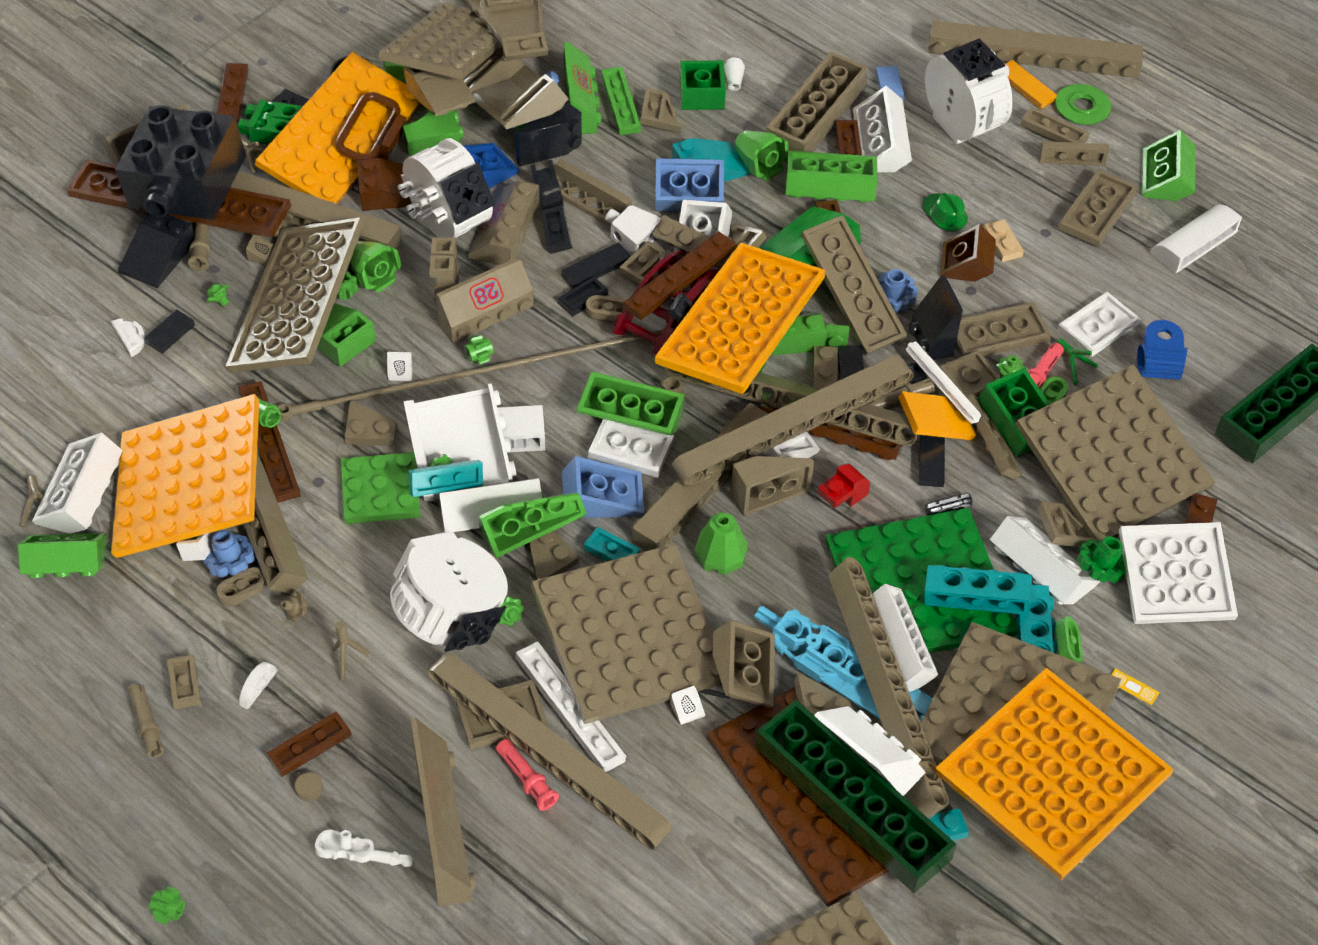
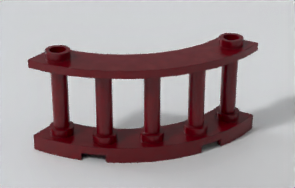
M678 250L664 257L650 270L633 294L685 257L687 252ZM720 269L711 272L706 271L690 283L694 287L689 292L679 291L673 298H676L678 294L684 293L694 305ZM658 307L652 313L665 319L667 324L662 333L656 335L632 323L631 321L634 316L624 309L615 318L613 323L615 328L612 333L615 335H625L629 331L653 343L655 348L652 353L657 355L679 324L668 310Z

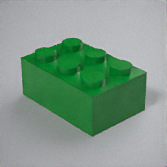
M1024 367L986 384L978 397V401L1016 457L1031 451V448L1015 426L1017 420L1050 405Z

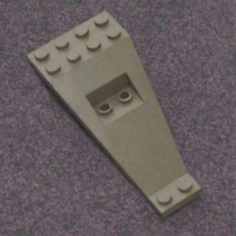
M464 0L501 42L505 61L548 55L543 25L542 0Z

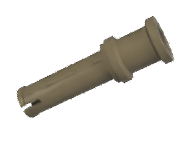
M196 223L194 241L190 244L189 249L191 256L188 259L189 267L195 271H203L209 267L207 256L211 250L208 243L210 225Z

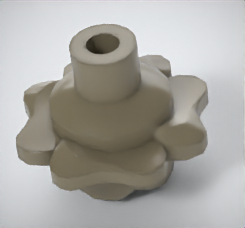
M293 591L286 600L281 601L280 607L287 613V620L297 622L300 617L306 614L308 603L304 599L303 593Z

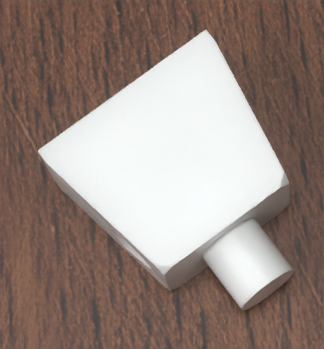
M632 205L627 207L622 213L611 209L607 213L605 220L611 223V239L615 243L619 242L632 256L647 241L653 243L657 239L652 234L661 217Z

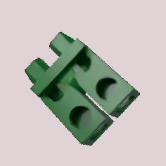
M263 99L259 101L258 105L248 104L245 115L246 119L250 120L240 119L238 123L239 133L249 135L250 142L271 143L303 106L277 102L267 103V100Z

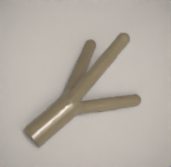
M241 138L250 171L254 173L255 168L251 152L255 151L262 154L264 149L256 147L259 146V142L249 143Z
M35 475L27 477L30 496L22 515L21 527L25 526L34 499L39 498L42 501L44 497L40 493Z
M339 621L335 624L338 640L333 645L332 650L336 651L340 647L339 679L343 681L345 679L346 646L350 645L364 655H369V651L349 639L345 622Z

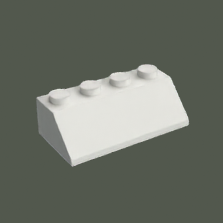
M885 86L854 107L853 115L854 120L858 121L862 156L877 157V172H896L910 163L912 157L903 100Z
M103 433L69 443L32 522L36 525L68 534L86 530L92 523L91 518L101 503L104 490L110 484V477L119 464V458L123 450Z
M1007 516L990 538V541L996 545L994 548L997 552L1005 557L1008 555L1014 560L1013 565L1017 569L1032 575L1033 583L1049 586L1050 596H1053L1054 601L1060 605H1063V603H1076L1100 582L1097 579L1091 578L1089 571L1081 569L1078 561L1059 545L1051 544L1049 537L1027 518Z
M849 706L819 711L814 715L903 796L924 775L925 771L918 764L921 759L910 749L906 752L902 750L904 746L894 736L887 738L886 735L888 733L879 724L875 723L872 726L870 724L871 719L861 710L856 713Z

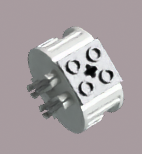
M980 38L931 59L925 72L926 93L930 107L933 110V119L956 144L1004 125L1009 120L1012 112V92L1007 77L1009 75V68Z
M446 138L440 141L438 145L424 149L405 159L403 174L401 175L404 183L398 185V190L406 187L400 194L403 198L409 196L412 204L408 205L406 209L409 211L414 208V210L408 212L409 216L412 219L419 216V220H423L425 225L437 237L457 238L470 231L471 228L490 220L493 213L492 206L495 203L479 163L474 162L473 157L459 142Z
M453 531L411 539L393 573L396 579L391 588L390 599L397 618L410 632L422 640L440 647L442 645L446 646L445 652L456 649L462 650L468 646L486 643L491 638V633L500 622L501 616L506 609L505 606L501 607L507 595L508 584L500 564L485 549L467 539L457 538Z

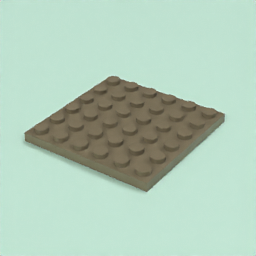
M1134 364L1017 420L1015 426L1079 522L1083 525L1089 537H1093L1097 542L1107 536L1116 537L1119 535L1121 526H1137L1190 499L1193 494H1199L1215 484L1211 475Z
M676 544L531 582L530 587L584 724L668 701L672 693L691 686H695L697 692L722 685L713 658V630Z
M972 622L921 721V725L934 760L940 764L1045 668H1048L1105 715H1107L1119 689L1121 678Z

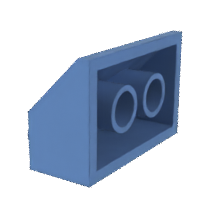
M656 158L655 211L681 212L683 200L724 203V160Z

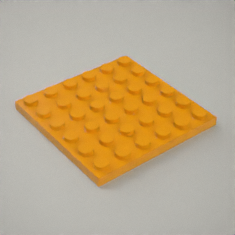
M255 394L122 432L120 449L123 451L119 459L111 554L115 558L254 521L259 399Z
M1045 668L935 768V774L1060 880L1075 868L1173 772L1171 766L1048 668Z

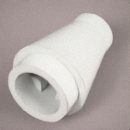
M730 58L726 61L724 70L729 90L737 91L741 88L745 65L739 58Z

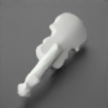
M325 830L319 834L315 842V853L322 858H347L360 863L371 860L393 866L402 864L404 867H410L413 864V858L410 855H399L395 851L390 853L375 850L374 844L370 839L351 838V832L348 830L342 832Z

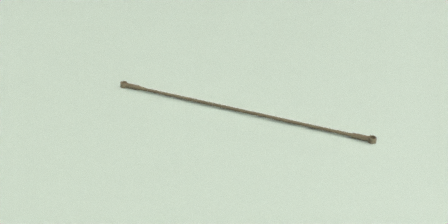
M664 329L651 332L658 335L661 334ZM632 335L320 402V400L293 406L281 404L278 407L281 412V420L288 421L293 415L321 410L322 407L642 340L643 338Z

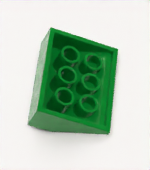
M812 206L759 249L817 267L801 237L803 231L843 215L856 241L860 245V225L843 213Z

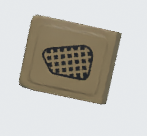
M253 234L246 247L247 260L267 265L275 245L259 235Z

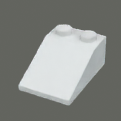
M683 200L679 222L709 237L718 231L728 237L732 210L727 203ZM713 266L710 269L717 270L718 268Z

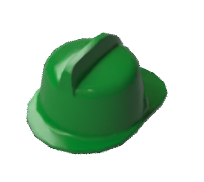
M935 193L928 195L923 200V209L940 228L953 232L961 230L967 224L968 216L965 211V205L959 196Z

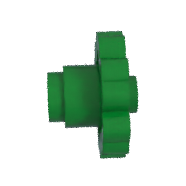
M1107 536L1098 543L1089 539L1080 547L1077 561L1081 569L1089 571L1091 578L1103 583L1107 580L1117 583L1123 579L1126 571L1122 554V543L1118 539Z

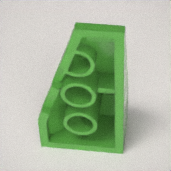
M577 492L501 505L480 515L478 525L486 545L495 558H498L587 514L580 494Z

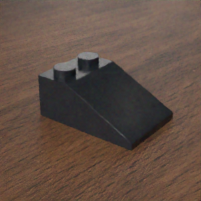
M565 102L564 106L552 115L533 120L515 132L517 165L524 166L564 156L577 149L582 144V112L568 102Z
M148 214L139 224L118 268V273L158 288L188 253L190 244L194 241L192 224L168 214L164 217Z
M945 275L939 277L914 310L912 321L909 323L910 334L915 336L917 343L933 361L954 356L963 312Z

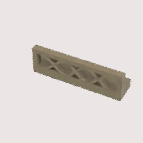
M562 159L555 163L558 182L565 184L567 187L560 188L563 200L607 226L611 227V223L605 220L606 214L611 209L622 213L627 207L632 206V199L570 163ZM580 193L584 195V198H574L571 194ZM598 203L602 208L593 209L588 204Z

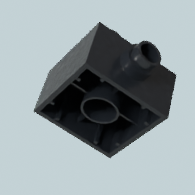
M166 105L149 106L115 171L129 209L147 211L156 217L173 214L215 220L246 157V153L234 116L214 114L206 110L197 112L174 109Z

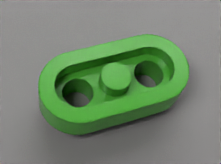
M1050 377L1044 382L1040 390L1049 404H1052L1066 397L1068 383L1060 377Z
M1066 616L1056 622L1055 634L1058 639V655L1081 663L1083 661L1080 631L1076 622L1071 617Z

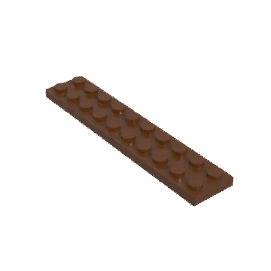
M87 159L67 189L69 197L129 209L115 171L117 165ZM230 188L215 220L173 214L168 215L181 220L273 238L291 208L290 199Z

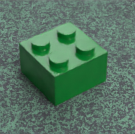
M723 60L680 61L681 110H725L726 87Z

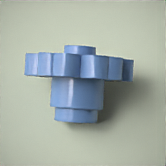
M892 269L889 272L881 273L880 278H877L895 312L906 311L909 305L916 303L918 288L914 286L915 280L904 271Z
M222 530L213 536L211 544L213 549L206 559L203 560L205 567L209 569L211 575L225 577L230 574L234 576L248 569V563L255 561L256 554L247 536L234 535L229 530Z

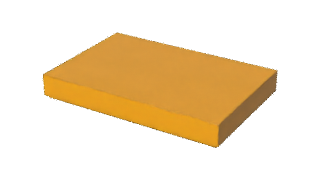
M902 391L898 396L914 434L973 440L977 434L972 424L967 421L947 397Z

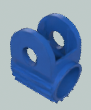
M1156 320L1147 326L1143 343L1139 344L1137 349V367L1142 377L1175 380L1182 378L1187 348L1184 347V334L1181 328L1167 320ZM1166 332L1171 338L1162 339L1158 336V333Z

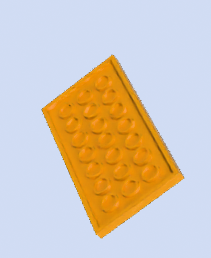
M352 51L256 159L255 166L297 191L338 204L359 179L357 162L339 154L335 147L336 138L359 98L365 93L376 92L395 100L400 106V114L406 116V122L421 106V103L408 92L405 83ZM376 101L367 102L345 140L344 146L360 154L369 153L388 120L392 109Z
M740 243L657 353L655 364L744 394L825 278V270Z

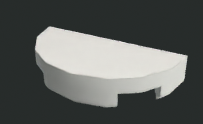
M123 319L111 321L112 327L129 355L133 357L138 354L145 344L142 326L136 321H123Z
M262 662L251 672L241 691L239 698L241 707L245 709L250 708L277 673L276 666L268 662Z

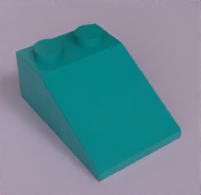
M691 138L672 144V159L724 160V182L750 175L749 170L736 152L732 142Z

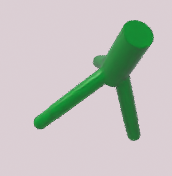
M1062 338L1056 342L1064 348V353L1069 357L1074 385L1078 384L1075 357L1095 368L1098 367L1096 362L1083 356L1092 355V351L1074 349Z

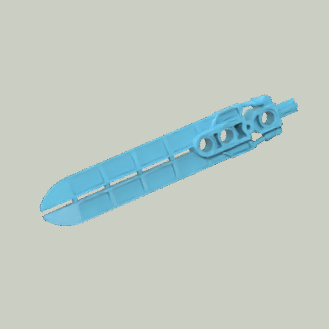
M759 607L754 618L773 630L772 633L775 634V649L781 655L785 654L793 661V665L817 682L825 683L880 720L854 646L850 645L848 639L828 626H819L810 622V618L800 614L798 610H788L781 618L766 607ZM811 628L820 631L819 634L812 633ZM916 689L909 693L921 723L933 698L920 689Z

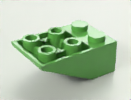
M334 303L317 349L341 367L376 342L374 323L358 310Z

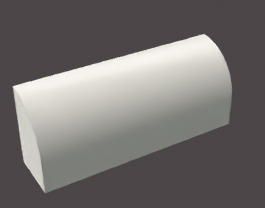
M1216 205L1152 247L1149 253L1176 274L1237 233L1242 217L1228 206Z
M542 405L497 408L498 414L504 415L506 428L502 429L504 438H509L511 452L545 450Z
M539 478L438 493L445 532L479 528V516L501 505L542 498Z
M884 584L872 595L908 691L911 692L927 684L938 673L902 590Z

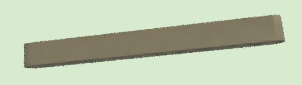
M893 355L678 456L673 461L672 468L686 487L693 486L733 467V464L742 459L752 458L906 385L913 378L914 373L900 355Z
M664 367L665 372L673 378L761 404L765 402L768 406L778 409L819 390L758 372L750 387L746 389L744 394H740ZM764 387L771 388L773 393L766 392ZM787 394L794 395L796 400L789 399ZM864 404L826 422L904 446L912 445L918 437V434H907L903 431V428H908L913 432L906 415L870 404ZM861 414L866 418V420H860L857 418L856 415ZM880 421L887 422L890 427H883Z
M847 557L829 573V579L883 728L888 733L886 735L887 738L894 736L904 746L902 750L906 752L910 749L921 759L918 764L925 773L910 788L907 794L910 802L930 819L949 804V798L942 779L935 774L937 765L863 568L856 559Z
M445 652L427 670L433 682L647 848L654 850L672 830L670 822L664 816L452 653Z

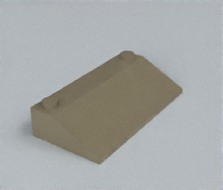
M502 46L464 80L475 98V103L506 129L552 115L555 111L560 110L568 100V97L555 81L546 74L542 77L526 66L521 59L505 61Z
M413 718L410 720L414 751L426 816L438 907L472 901L471 890L476 889L474 872L468 873L451 771V768L456 767L454 751L448 752L447 741L417 718Z

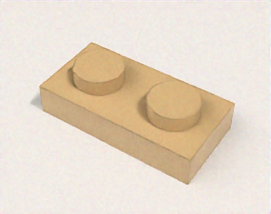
M1005 219L984 224L983 228L996 239L995 252L1001 262L1023 257L1024 250Z

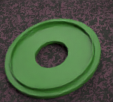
M1074 84L1067 86L1059 91L1055 100L1058 112L1067 120L1077 124L1091 125L1102 122L1111 112L1109 97L1100 89L1090 85ZM1084 98L1089 100L1093 107L1089 110H1081L1075 107L1074 101Z

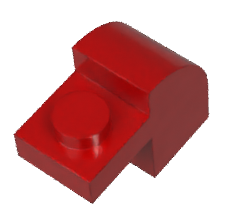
M844 464L837 468L836 475L818 487L817 493L833 508H836L843 502L852 507L869 494L870 481L851 464Z

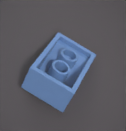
M575 456L562 470L563 495L577 492L580 494L587 514L583 516L584 518L642 516L644 514L641 472Z

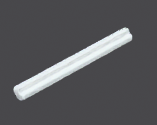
M910 342L906 352L970 424L979 422L981 413L917 342Z

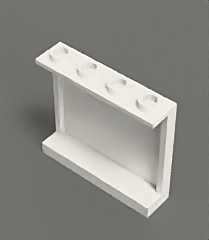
M492 383L488 384L486 389L418 403H414V400L404 401L418 469L427 468L431 460L446 454L452 458V464L472 460L482 461L483 486L513 482L512 476H516L514 461L509 462L507 452H511L508 437H503L502 429L506 428L503 414H498L497 405H501L498 390L493 391ZM438 493L424 495L425 502L439 499Z

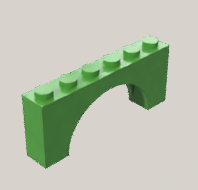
M383 61L385 72L406 83L403 68L407 66ZM429 110L418 121L403 125L404 141L409 157L424 149L438 145L440 141L446 138L454 139L460 143V138H464L462 126L457 125L459 123L457 110L449 111L446 115L435 116Z

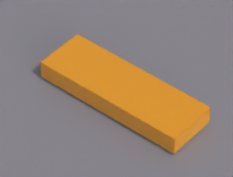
M1011 60L1005 64L1009 68V75L1007 77L1010 86L1040 110L1056 100L1057 95L1015 61Z

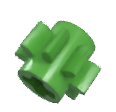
M348 271L345 273L337 294L339 300L351 299L354 292H358L357 276H351Z
M482 335L468 338L470 344L465 345L464 348L469 361H476V364L480 365L489 362V355L494 353L489 338H482Z
M168 886L166 891L158 890L154 893L149 904V910L155 916V921L167 925L168 921H177L181 917L185 908V901L179 895V890Z

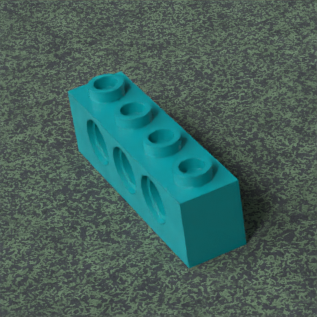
M928 565L925 605L1029 615L1032 575L1021 572L1009 573L997 570H976L968 567L954 568L944 565Z
M1031 586L1029 615L1015 614L1018 627L1017 639L1056 654L1057 640L1052 638V633H1055L1056 621L1055 618L1051 617V611L1054 609V597L1049 595V586Z

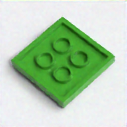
M414 452L341 458L345 524L420 518L419 496L412 497L409 495L408 470L417 469Z

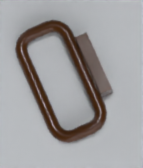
M376 92L363 94L336 138L335 147L339 154L356 162L357 160L376 158L378 154L379 158L388 160L404 132L403 125L406 122V116L400 114L399 104L395 100ZM376 101L390 107L392 112L369 153L360 154L344 146L345 140L367 102Z

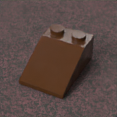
M381 158L357 160L362 211L402 208L412 204L409 196L403 198L400 194L406 187L398 190V185L404 183L401 177L403 174V164Z

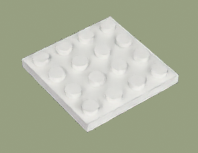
M1221 522L1120 527L1119 535L1122 543V554L1134 624L1235 620L1238 617Z

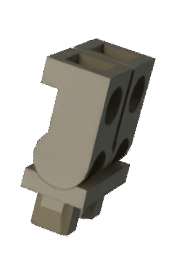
M432 237L429 273L430 277H435L433 299L436 302L437 293L459 284L460 268L457 266L456 238Z

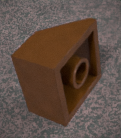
M978 224L944 241L940 276L945 275L949 279L972 282L989 276L994 271L996 239Z

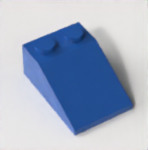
M495 143L463 146L473 157L474 162L479 163L489 188L517 175L520 171Z

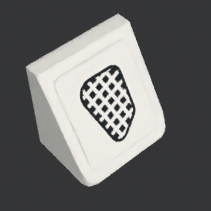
M387 352L388 380H412L413 363L411 352Z
M695 686L671 694L670 705L680 725L705 717Z

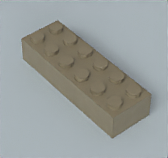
M831 51L766 127V133H772L788 141L790 151L813 152L835 125V121L841 118L866 87L868 67Z

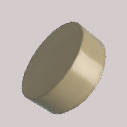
M312 772L300 775L295 782L297 796L304 801H313L319 798L323 792V783L320 776Z

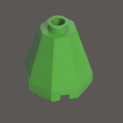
M746 130L740 133L735 141V150L749 172L763 180L768 181L780 174L784 168L781 166L782 162H787L788 141L772 133Z
M358 241L348 266L354 276H357V281L362 287L381 292L394 283L397 277L394 273L396 269L400 270L401 261L398 250L392 246Z
M720 512L712 516L699 533L694 548V556L706 571L711 572V569L718 570V574L726 575L743 567L748 551V543L731 514Z

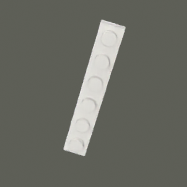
M539 642L517 651L515 655L517 662L530 679L534 681L536 687L593 762L605 772L624 763L626 755L599 720L584 724L566 677Z

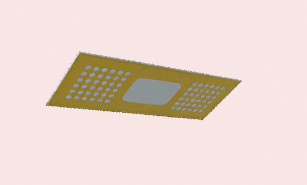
M1116 668L1111 674L1121 678L1120 689L1150 705L1154 703L1160 693Z

